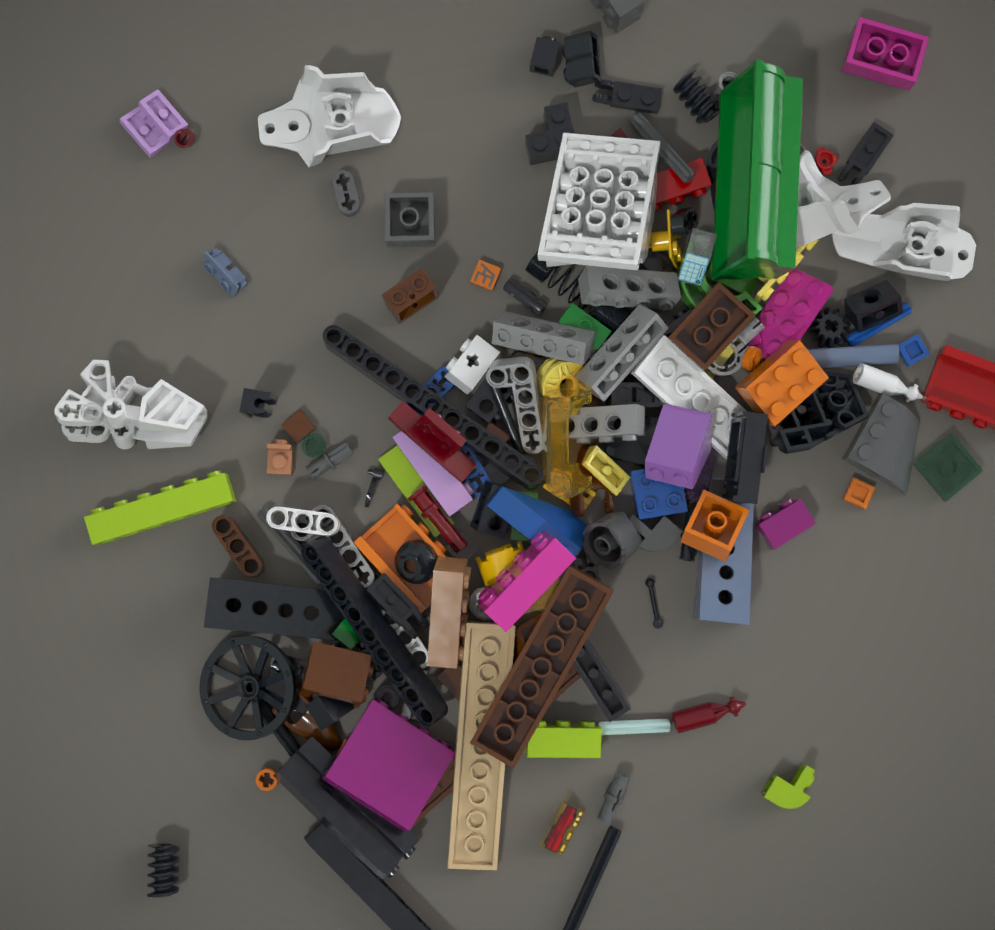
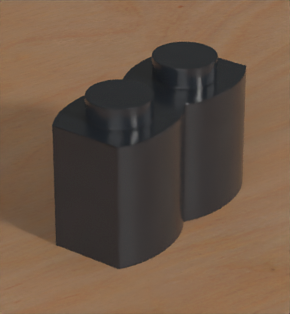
M592 31L564 37V45H562L561 50L563 57L566 59V68L563 70L566 82L575 88L601 82L602 70L599 59L600 47L598 36Z

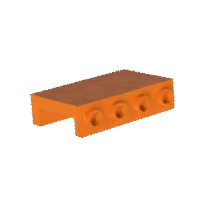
M396 503L385 516L353 543L381 574L385 573L418 607L417 610L422 614L431 606L433 578L422 584H412L405 581L398 574L395 567L396 552L404 543L410 540H421L428 543L436 552L437 557H446L444 553L447 550L438 540L433 543L427 536L430 531L422 522L417 525L411 519L414 514L405 504L400 507ZM409 559L406 561V568L410 572H416L417 564Z

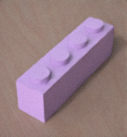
M402 431L392 437L449 517H452L473 501L471 495L474 492L467 482L463 484L459 482Z

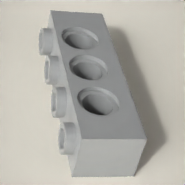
M586 266L578 278L582 304L615 306L617 308H636L641 304L648 309L668 311L673 310L681 298L677 273Z
M639 304L575 378L588 392L605 401L667 331L668 326L656 312Z
M506 311L493 322L492 344L580 365H584L593 354L594 331Z
M638 404L544 410L545 439L553 441V445H567L568 440H576L577 444L591 443V439H599V442H614L616 437H622V441H636L637 436H645V407ZM617 418H620L621 426L615 430L614 422ZM596 419L598 427L595 431H592L591 424ZM574 421L575 428L570 433L568 426L570 422Z

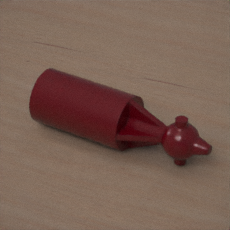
M730 697L727 705L707 702L672 712L676 731L679 734L715 724L728 712L737 717L741 708L746 706V702Z

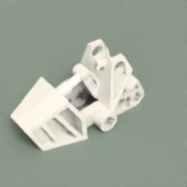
M92 360L80 374L87 385L83 394L79 395L68 389L54 410L58 422L62 424V432L69 441L102 443L112 434L116 446L120 449L133 447L136 439L145 441L148 449L192 446L207 420V409L204 405L162 379L153 387L147 388L137 384L133 376H126L116 388L115 377L111 376L108 360ZM97 366L106 368L103 375L94 376L92 371ZM136 394L143 396L141 407L129 405ZM70 409L71 412L68 413L67 417H64L62 413H66V410ZM100 425L105 428L101 435L96 436L91 433L95 426ZM73 426L78 427V429H75L74 433H70L69 429H72Z

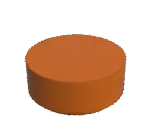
M750 346L743 356L742 368L750 372L755 370L762 360V350Z

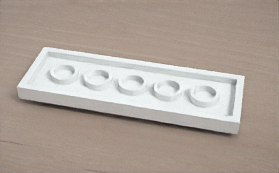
M662 335L637 364L631 374L665 404L712 414V447L727 460L731 419H735V417H731V413L747 411L665 335Z

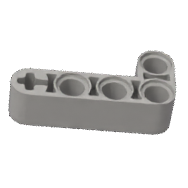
M528 357L495 360L490 365L486 374V380L490 386L495 388L512 386L522 447L529 454H537L542 450L546 439L535 364ZM524 367L529 373L522 375L518 372L517 368ZM493 370H501L505 376L497 377ZM527 390L531 392L532 397H524L521 391ZM525 414H533L536 420H528ZM532 431H534V440L531 438Z
M319 505L311 510L316 512L327 510L329 514L337 517L335 512L325 505ZM307 515L300 517L297 521L298 526L303 523L309 525V517ZM329 518L326 523H322V528L325 532H329L334 528L333 519ZM339 520V530L343 533V539L340 543L333 544L343 558L349 550L356 552V561L348 565L350 568H354L363 562L364 565L360 566V569L364 573L369 572L370 576L367 577L368 583L361 581V584L364 588H368L376 580L375 572L359 548L353 543V539ZM291 531L292 536L299 541H309L317 536L315 534H307L305 537H300L297 532ZM358 570L353 571V573L359 579L361 575L358 572Z

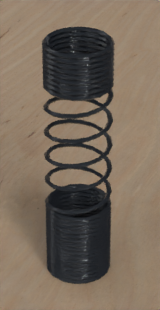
M537 251L528 263L525 271L539 280V282L541 281V283L552 273L548 282V288L554 287L564 277L558 289V296L563 295L574 285L568 297V303L575 301L580 296V293L571 301L570 299L579 283L578 278L580 275L560 293L572 267H569L550 286L559 266L547 267L546 261L538 260ZM585 304V305H584L582 308H580V309L583 310L588 304ZM593 305L591 306V308H590V310H589V313H588L589 315L591 314V312H592V310H593V308H594ZM600 305L591 316L610 329L613 335L628 318L631 311L625 307L617 308L615 306Z

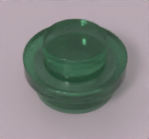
M312 433L303 439L302 450L307 456L317 458L325 452L326 442L319 434Z

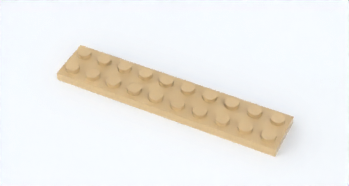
M465 621L466 629L463 642L464 654L461 669L447 868L497 870L505 763L470 744V741L512 669L516 625L513 624L505 632L497 623Z

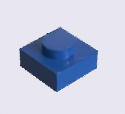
M919 334L899 344V355L906 367L930 355Z

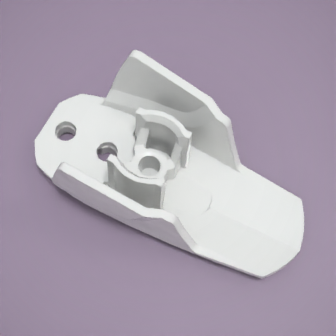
M912 203L906 206H899L883 215L869 214L862 220L860 231L849 234L840 231L832 233L833 245L840 257L885 270L942 281H950V279H959L966 276L973 268L976 244L971 234L958 228L960 207L951 205ZM934 249H939L943 255L936 256ZM958 253H963L965 260H960Z

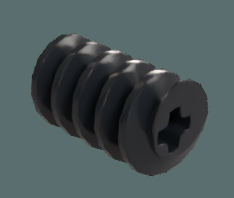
M694 70L678 81L673 92L675 94L681 93L679 100L686 101L684 105L686 109L692 108L690 111L691 116L698 115L696 119L697 124L708 123L719 115L720 109L715 108L719 100H709L713 92L704 93L707 84L698 85L702 77L693 78L692 76L696 72Z
M169 843L148 845L155 848L154 852L148 853V857L154 858L155 861L147 864L148 867L154 868V872L147 874V877L154 879V882L147 884V887L153 888L154 892L148 893L147 897L161 898L177 893L179 887L173 884L179 881V877L173 874L179 872V867L173 864L179 862L180 858L173 854L180 851L179 846Z

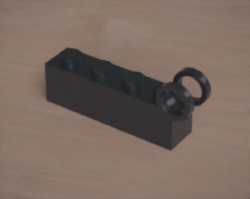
M587 638L573 665L605 716L611 722L631 710V704L589 638Z

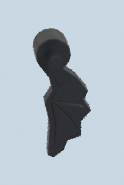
M375 468V470L368 469L367 472L373 475L365 502V507L368 508L377 479L381 480L384 470Z

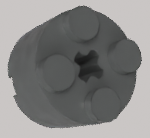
M619 511L617 513H607L587 526L583 531L585 536L582 545L586 556L592 563L597 566L599 564L606 566L605 569H612L632 556L637 551L642 540L627 515Z

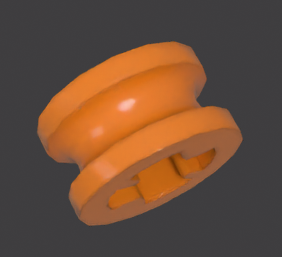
M272 768L262 769L256 776L257 787L263 791L273 790L279 782L273 776L276 771ZM266 773H270V778L274 779L273 784L270 782L269 786L264 785L265 781L261 780V776H265Z

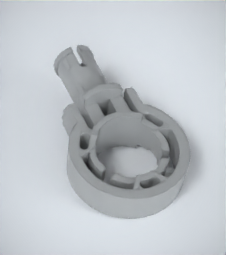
M754 317L728 345L734 352V360L727 366V369L735 364L736 367L734 369L720 372L717 371V368L725 369V366H719L713 362L714 368L709 366L707 370L717 376H728L735 373L742 366L743 356L749 346L740 354H738V351L765 329L763 324L761 323L755 329H752L759 322ZM736 340L740 343L737 347L733 344Z

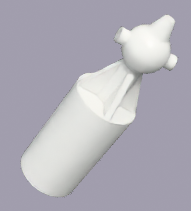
M863 363L859 364L854 372L853 383L887 396L905 395V401L908 403L916 399H923V395L919 393L918 385L914 384V386L907 388L893 374Z

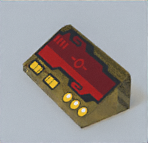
M562 800L540 842V846L562 856L584 811Z

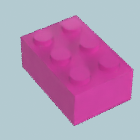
M859 17L853 26L841 71L910 91L917 81L929 37Z

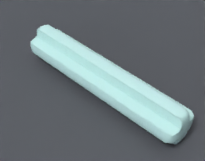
M667 718L598 722V726L602 728V735L670 732L671 729L670 720Z

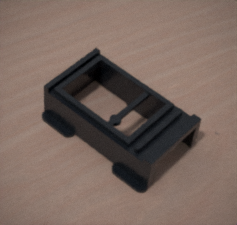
M745 411L731 413V417H735V419H731L724 481H727V485L724 484L726 494H722V498L732 502L757 504L761 473L765 472L767 446H764L768 414Z

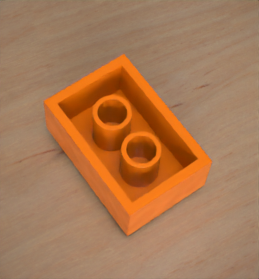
M787 340L744 378L735 389L754 413L768 414L767 425L776 426L829 377L800 340Z

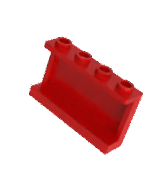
M948 345L941 347L925 387L923 399L920 402L927 404L926 407L930 410L949 412V416L954 419L963 420L965 418L973 421L972 425L981 429L989 427L995 430V363Z

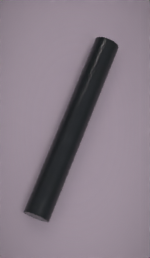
M490 387L514 449L521 454L526 452L522 447L520 435L501 388Z

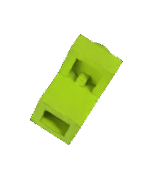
M802 763L790 783L773 773L762 790L761 795L782 808H798L811 798L803 790L804 788L808 789L815 778L813 773L815 770Z

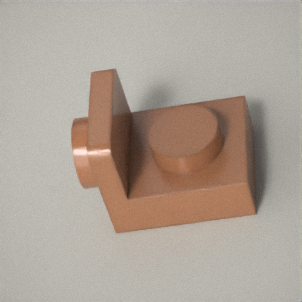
M274 439L273 444H266V449H268L267 474L292 475L294 447L287 444L288 440Z

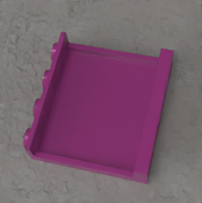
M379 699L377 701L371 700L367 703L366 710L334 762L325 771L321 779L404 832L410 831L454 757L455 752L450 750L451 746L441 739L436 741L430 737L431 733L421 726L416 728L410 724V719L401 713L396 715L388 710L390 706Z

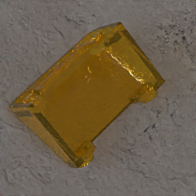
M554 389L546 392L542 398L543 479L550 493L556 497L572 498L592 488V476H586L579 469L580 463L569 462L568 419L570 415H580V408L584 404L592 403L591 390Z

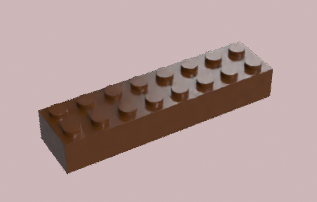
M572 565L568 567L470 744L514 769L612 596L613 588Z

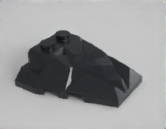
M825 372L829 378L776 426H766V434L771 446H778L779 450L785 454L807 451L867 419L869 414L856 384L853 383L852 375Z

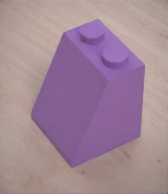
M664 403L645 459L646 478L693 489L712 449V414Z

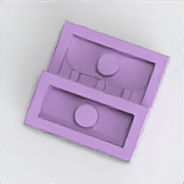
M158 89L140 100L138 107L120 118V124L149 158L169 145L174 140V134L177 130L188 127L187 122Z

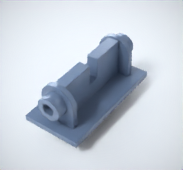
M214 248L210 253L205 252L202 261L205 271L219 281L223 291L229 292L233 298L236 297L238 288L242 290L248 285L246 282L247 278L236 266L229 271L227 270L232 265V262L222 250L218 251Z

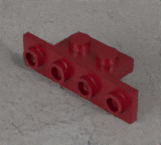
M402 401L388 417L389 421L459 482H463L475 468L476 464L459 450L467 440L462 437V434L457 429L452 428L443 420L439 413L434 412L431 408L420 416Z

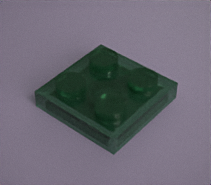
M953 433L946 436L913 464L944 502L948 501L984 471Z

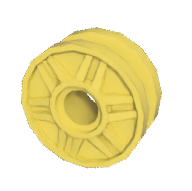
M555 358L545 360L537 372L540 395L552 407L558 409H569L580 404L587 396L588 391L575 376L584 366ZM566 379V381L562 385H560L561 381Z

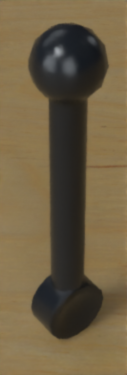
M648 578L645 581V585L649 589L655 619L653 626L659 629L663 626V622L659 619L653 589L655 582L653 579Z

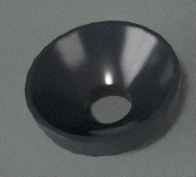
M410 540L404 543L396 552L395 567L398 574L405 581L412 584H422L433 578V570L438 557L428 543L421 540ZM407 560H413L417 564L416 572H410L406 568Z

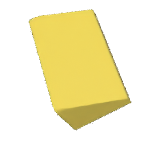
M597 445L590 446L587 449L582 465L617 496L630 479V476Z

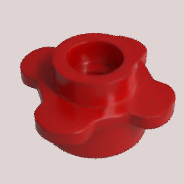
M823 147L818 148L814 159L818 170L822 171L823 175H830L832 173V166L838 162V156Z

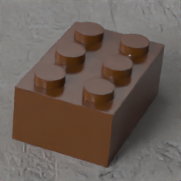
M717 282L667 338L698 367L706 371L756 315L720 282Z

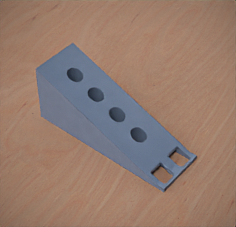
M706 476L705 490L711 491L712 480L724 481V478ZM733 502L749 509V513L726 562L699 551L692 619L750 625L754 504ZM722 566L728 569V577L726 579H723L719 574ZM720 591H724L726 594L724 603H721L718 599Z

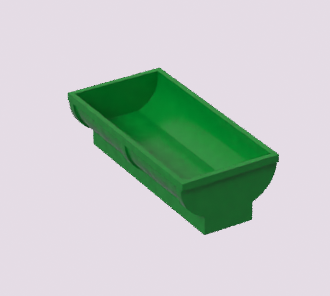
M756 59L720 92L711 279L713 281L757 277L777 279L795 269L803 78L785 76V72L781 68L763 63V60Z

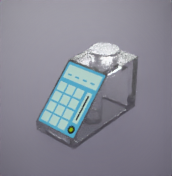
M696 228L692 229L677 281L701 287L717 234Z

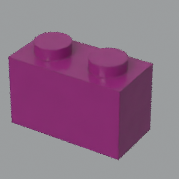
M790 498L779 505L781 510L773 514L772 511H769L759 517L761 522L755 526L770 550H775L816 524L801 499L793 501Z

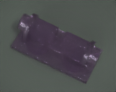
M708 455L694 488H685L684 493L686 500H688L687 502L698 503L703 490L709 492L715 455Z

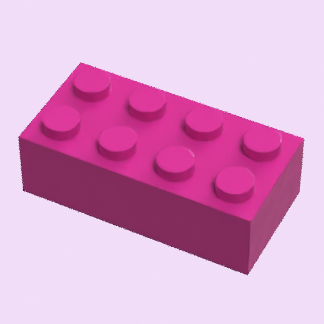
M546 530L543 533L539 532L530 541L532 545L526 551H520L513 559L514 564L508 570L506 568L497 575V581L491 588L486 587L478 596V605L505 632L512 627L576 559Z

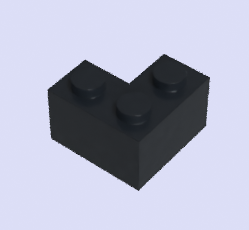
M568 102L544 107L543 116L547 131L525 135V145L530 165L558 160L563 133L575 134Z

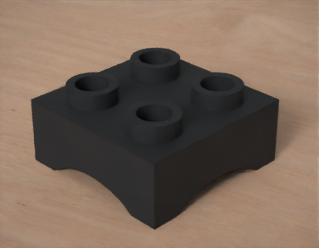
M645 416V436H637L636 441H622V437H616L614 442H607L605 453L610 458L645 467V459L659 418ZM617 418L614 422L615 430L621 426L620 418Z

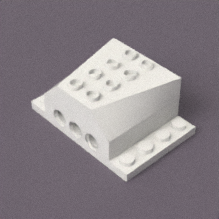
M563 133L537 254L538 260L546 261L547 267L579 264L638 270L639 263H643L648 255L655 216L660 141Z

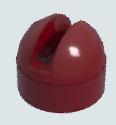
M186 128L177 130L174 134L175 144L180 148L191 147L195 142L194 133ZM188 134H189V138H188L187 142L184 144L183 142L185 141V139L187 138V136H188Z

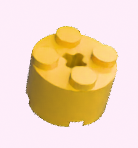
M521 541L516 542L517 547L507 544L485 552L486 558L482 560L480 556L475 558L485 586L492 587L497 581V575L505 568L508 570L514 564V557L520 551H525Z

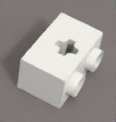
M478 335L472 340L467 338L459 349L462 351V354L458 359L453 357L446 366V369L449 371L445 378L466 394L473 390L500 353ZM470 359L473 361L471 367L467 365Z

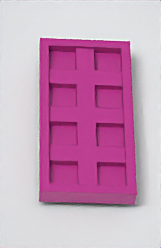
M796 268L788 272L789 275L778 286L757 317L759 322L752 328L755 329L762 323L765 329L747 343L742 350L748 346L757 347L762 350V360L765 361L787 340H801L834 289L831 285Z

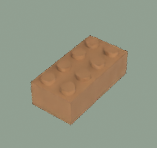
M438 556L433 570L427 666L457 669L459 660L463 661V637H465V621H468V614L464 613H467L470 601V591H466V589L469 588L472 567H467L468 559Z

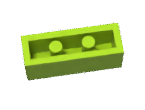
M541 720L523 753L527 758H601L602 728L592 720H580V724H570L569 720H556V724H546L545 720Z

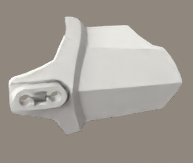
M305 65L304 74L299 80L293 99L274 110L259 115V137L261 143L265 146L279 147L298 152L310 168L320 164L326 155L390 144L398 131L401 116L390 95L383 88L375 87L368 80L364 72L323 74L318 67ZM292 125L299 126V128L296 131H291L289 129ZM268 128H275V131L273 133H267Z
M804 151L800 155L796 248L836 231L846 234L860 231L862 220L891 200L889 191L880 180L839 186L824 177L818 170L810 151Z

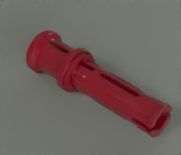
M424 485L412 494L408 500L416 504L422 512L421 516L425 517V519L428 518L457 554L468 543L439 509L441 507L440 503L432 499L426 491L427 487Z

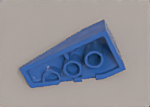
M503 486L498 489L486 504V506L529 541L539 532L543 533L546 530L574 557L582 550V542L585 536L583 531L588 525L570 510Z

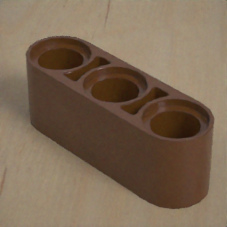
M226 515L217 516L212 522L213 533L239 570L248 577L260 576L264 572L265 563L240 526L232 517ZM223 520H227L230 523V529L226 533H222L219 530V524ZM238 539L244 543V549L240 553H236L233 550V543ZM252 559L258 563V569L254 573H250L247 570V563Z

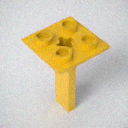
M667 210L668 231L652 232L649 248H652L653 252L669 250V258L675 268L678 269V262L682 260V250L678 246L677 238H681V236H673L671 230L672 214L670 210Z

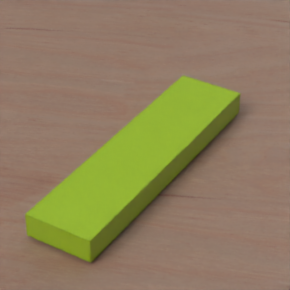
M398 445L378 459L407 500L425 485L427 487L426 491L435 502L438 501ZM409 501L436 538L440 535V532L428 518L425 519V517L421 516L422 512L413 501ZM441 506L439 509L443 512L446 518H448L452 525L455 524L451 517L448 516L446 511Z

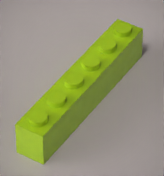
M220 470L207 474L206 479L198 481V478H192L184 481V486L178 488L170 485L161 488V493L151 495V492L138 495L137 500L128 503V500H122L114 503V508L105 510L104 507L91 510V515L85 516L84 519L92 545H102L236 503L229 475L226 473L221 474Z

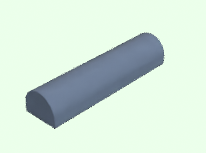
M897 344L808 350L821 368L858 366L861 363L866 365L896 364L899 361V345Z

